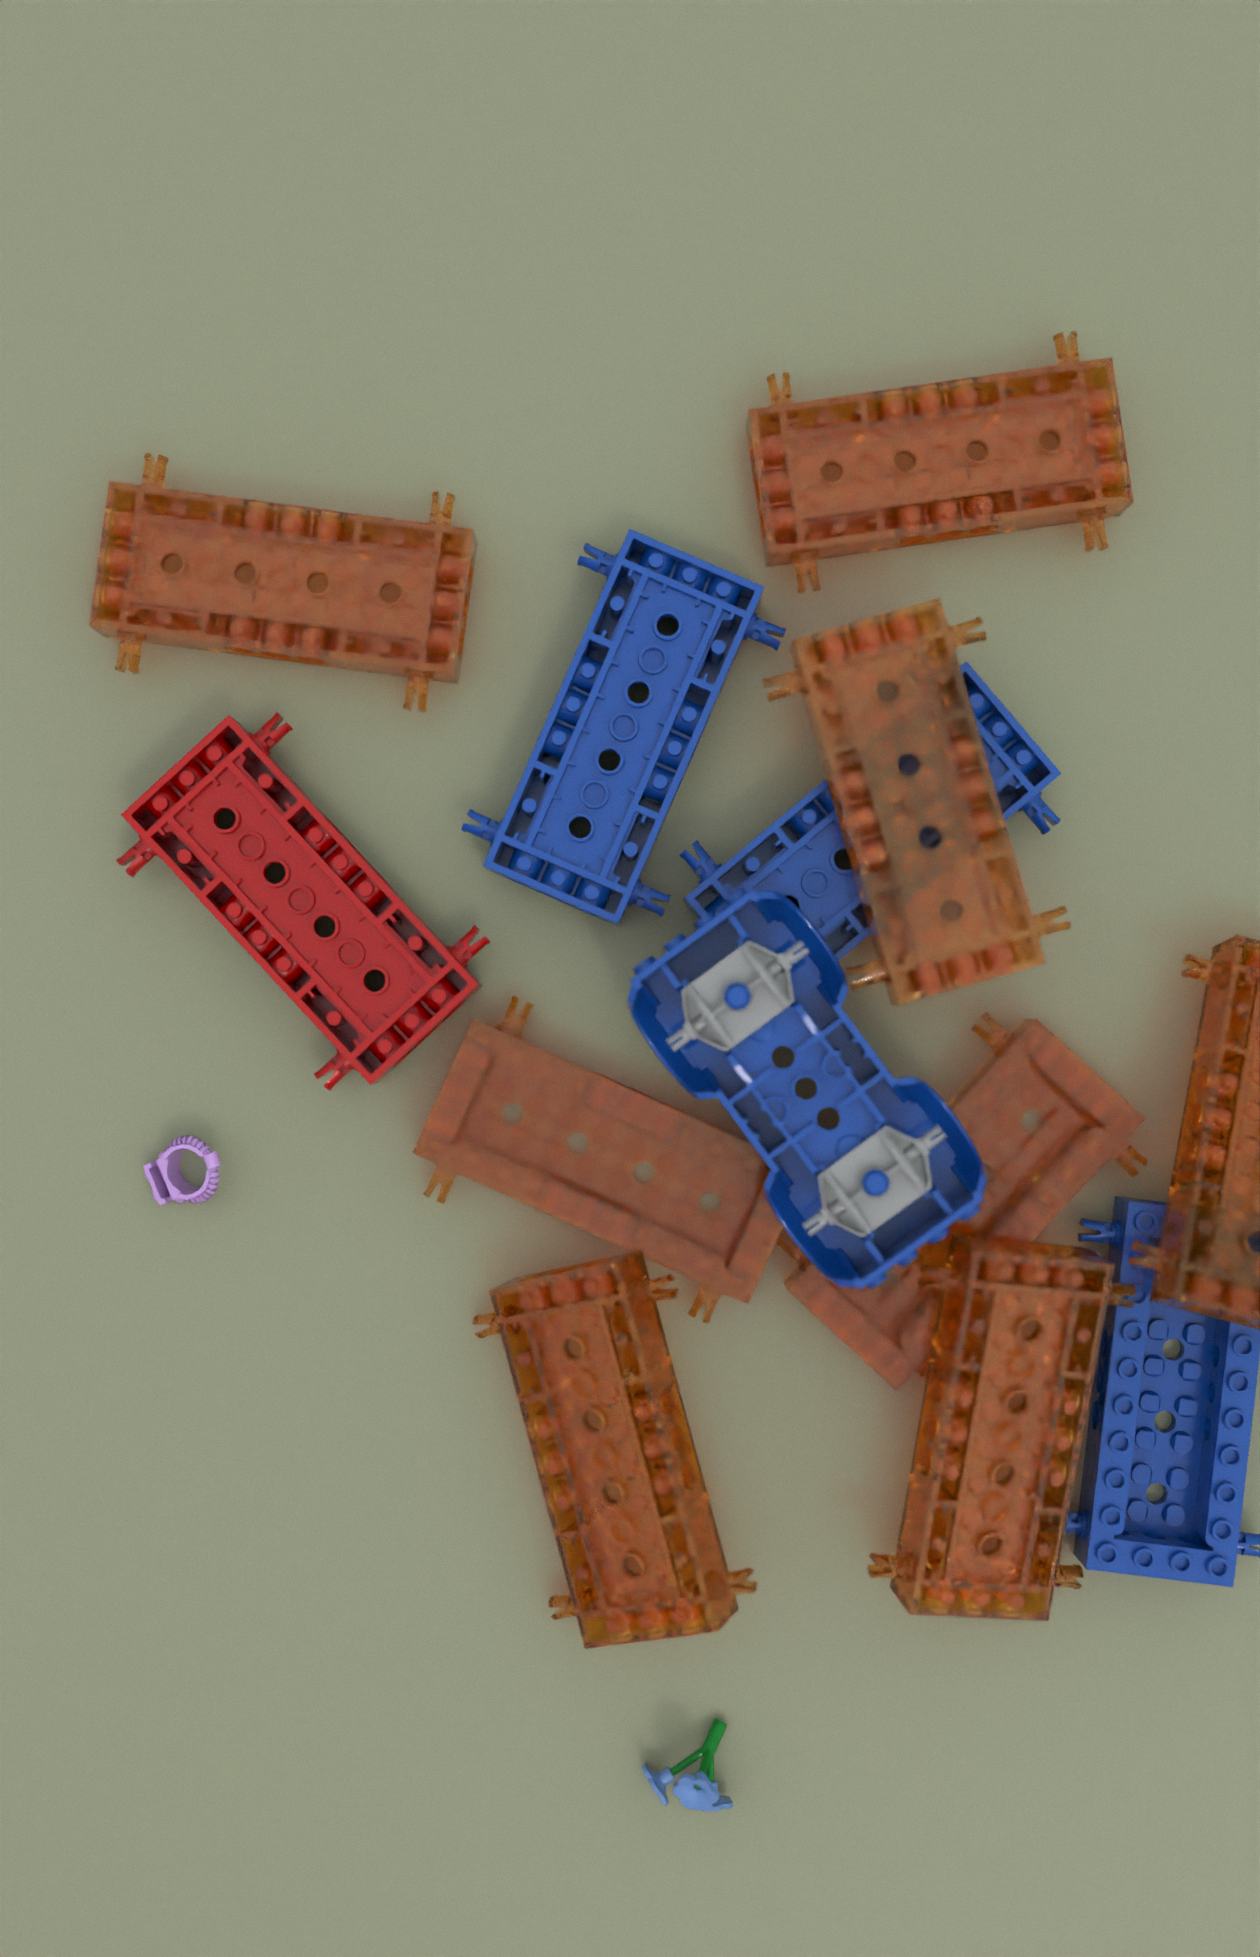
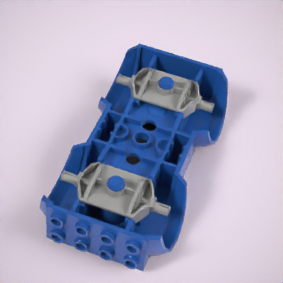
M741 888L724 901L728 906L727 909L717 916L713 911H710L694 923L698 929L687 938L682 933L663 946L667 951L665 955L657 961L653 956H650L633 969L636 976L630 980L633 985L628 996V1009L640 1033L675 1080L697 1099L718 1097L769 1166L771 1171L763 1187L765 1198L778 1221L808 1260L827 1279L838 1286L857 1287L859 1291L867 1286L870 1290L888 1277L885 1272L898 1263L900 1267H903L916 1258L919 1254L916 1249L929 1241L932 1245L944 1238L950 1232L947 1227L960 1218L964 1222L981 1210L978 1204L984 1201L981 1195H983L987 1180L985 1167L967 1131L938 1093L918 1077L894 1079L841 1008L848 991L845 973L827 942L805 914L782 894L776 892L756 893L754 889L746 893ZM779 1046H787L794 1053V1061L787 1068H779L772 1062V1053ZM809 1077L816 1082L817 1091L813 1097L802 1099L797 1096L794 1087L800 1078ZM826 1107L834 1108L840 1116L838 1125L830 1130L823 1129L817 1122L819 1111Z

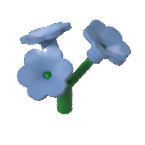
M714 1719L702 1747L671 1769L667 1766L657 1773L651 1770L647 1763L642 1764L643 1773L664 1806L669 1804L666 1786L676 1779V1774L703 1756L699 1771L695 1772L693 1776L690 1774L681 1775L679 1781L673 1786V1794L680 1798L681 1804L688 1809L720 1811L721 1809L733 1807V1801L729 1796L719 1795L718 1781L714 1780V1754L727 1724Z

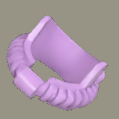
M185 1135L171 1141L166 1151L159 1153L156 1161L145 1164L143 1167L144 1175L150 1182L153 1190V1198L160 1206L172 1200L180 1204L185 1201L202 1203L208 1200L218 1187L217 1182L220 1180L218 1177L220 1175L218 1167L222 1164L217 1151H210V1147L206 1146V1143L201 1141V1139ZM186 1149L195 1152L200 1157L203 1156L208 1171H206L205 1181L201 1188L192 1186L181 1175L180 1160Z

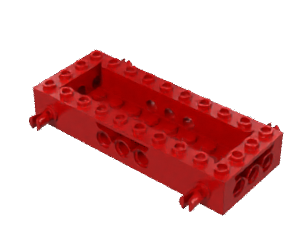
M278 712L255 734L249 733L238 721L228 715L121 814L139 834L140 840L116 861L122 866H126L133 861L125 872L134 877L155 855L160 857L337 1048L336 1051L338 1052L319 1071L314 1073L317 1079H321L334 1070V1073L324 1085L326 1089L331 1091L352 1069L357 1070L370 1085L376 1084L483 986L467 969L468 965L466 963L483 947L489 944L490 940L487 937H483L470 946V943L480 932L478 927L474 925L452 947L446 946L270 756L271 752L269 750L293 730L287 722L277 728L284 719ZM230 809L235 814V823L229 829H220L217 825V816L222 810ZM273 863H281L285 868V877L281 882L273 884L266 877L267 868ZM329 916L335 922V931L331 936L324 938L318 935L316 923L321 917ZM373 970H379L385 976L384 987L376 992L368 989L365 983L367 974Z

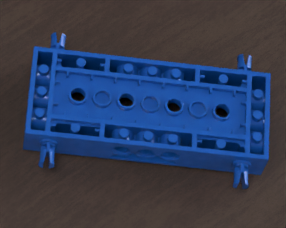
M631 529L627 533L620 552L615 556L585 543L583 547L584 553L592 558L579 556L577 565L607 576V582L503 820L501 819L498 822L470 809L467 815L482 826L478 827L463 823L461 831H466L491 842L490 851L483 864L487 870L618 927L627 907H631L632 904L662 917L665 910L650 901V899L669 902L671 895L641 884L642 880L640 877L743 639L751 638L777 651L781 642L770 635L783 638L786 628H781L756 617L758 613L755 611L761 600L764 586ZM664 617H671L678 623V630L671 636H664L657 629L658 622ZM635 684L646 686L649 690L648 699L643 703L632 702L628 697V690L631 686ZM605 751H614L620 757L619 766L612 771L604 770L599 765V757ZM576 818H585L591 824L590 833L584 838H576L570 833V824Z
M918 654L913 659L918 669L910 662L902 668L923 692L921 695L922 699L724 865L721 863L717 865L699 844L698 840L692 843V847L700 861L695 859L686 850L680 854V857L687 862L701 879L699 881L700 885L685 896L683 901L695 916L701 919L710 911H713L717 916L727 909L728 906L724 901L741 888L746 893L754 889L756 893L776 892L783 896H790L797 901L798 908L819 931L839 961L1017 810L1019 812L1023 810L1042 835L1050 831L1051 829L1044 818L1053 826L1058 824L1061 819L1040 797L1042 794L1041 790L1062 773L967 661L945 679L944 677L939 678L923 659L922 655ZM957 755L965 760L966 770L964 774L953 775L948 771L947 760L950 756ZM901 802L909 807L910 817L908 821L899 823L893 820L890 809L894 803ZM846 849L853 854L854 864L851 869L841 870L835 865L834 855L838 850Z
M1115 1196L1112 1223L1086 1220L1085 1218H1081L1079 1221V1225L1094 1229L1096 1232L1078 1233V1241L1109 1244L1079 1508L1078 1512L1047 1507L1045 1513L1049 1518L1059 1521H1044V1529L1046 1532L1075 1534L1073 1554L1088 1570L1233 1587L1237 1554L1260 1558V1548L1252 1546L1260 1545V1534L1240 1532L1260 1359V1214ZM1184 1267L1188 1271V1281L1183 1286L1176 1287L1171 1281V1274L1176 1268ZM1170 1339H1177L1180 1343L1178 1355L1173 1358H1166L1163 1354L1164 1343ZM1161 1411H1169L1172 1416L1171 1425L1163 1430L1157 1429L1154 1424L1156 1415ZM1153 1483H1160L1164 1488L1163 1496L1157 1501H1149L1146 1497V1490Z

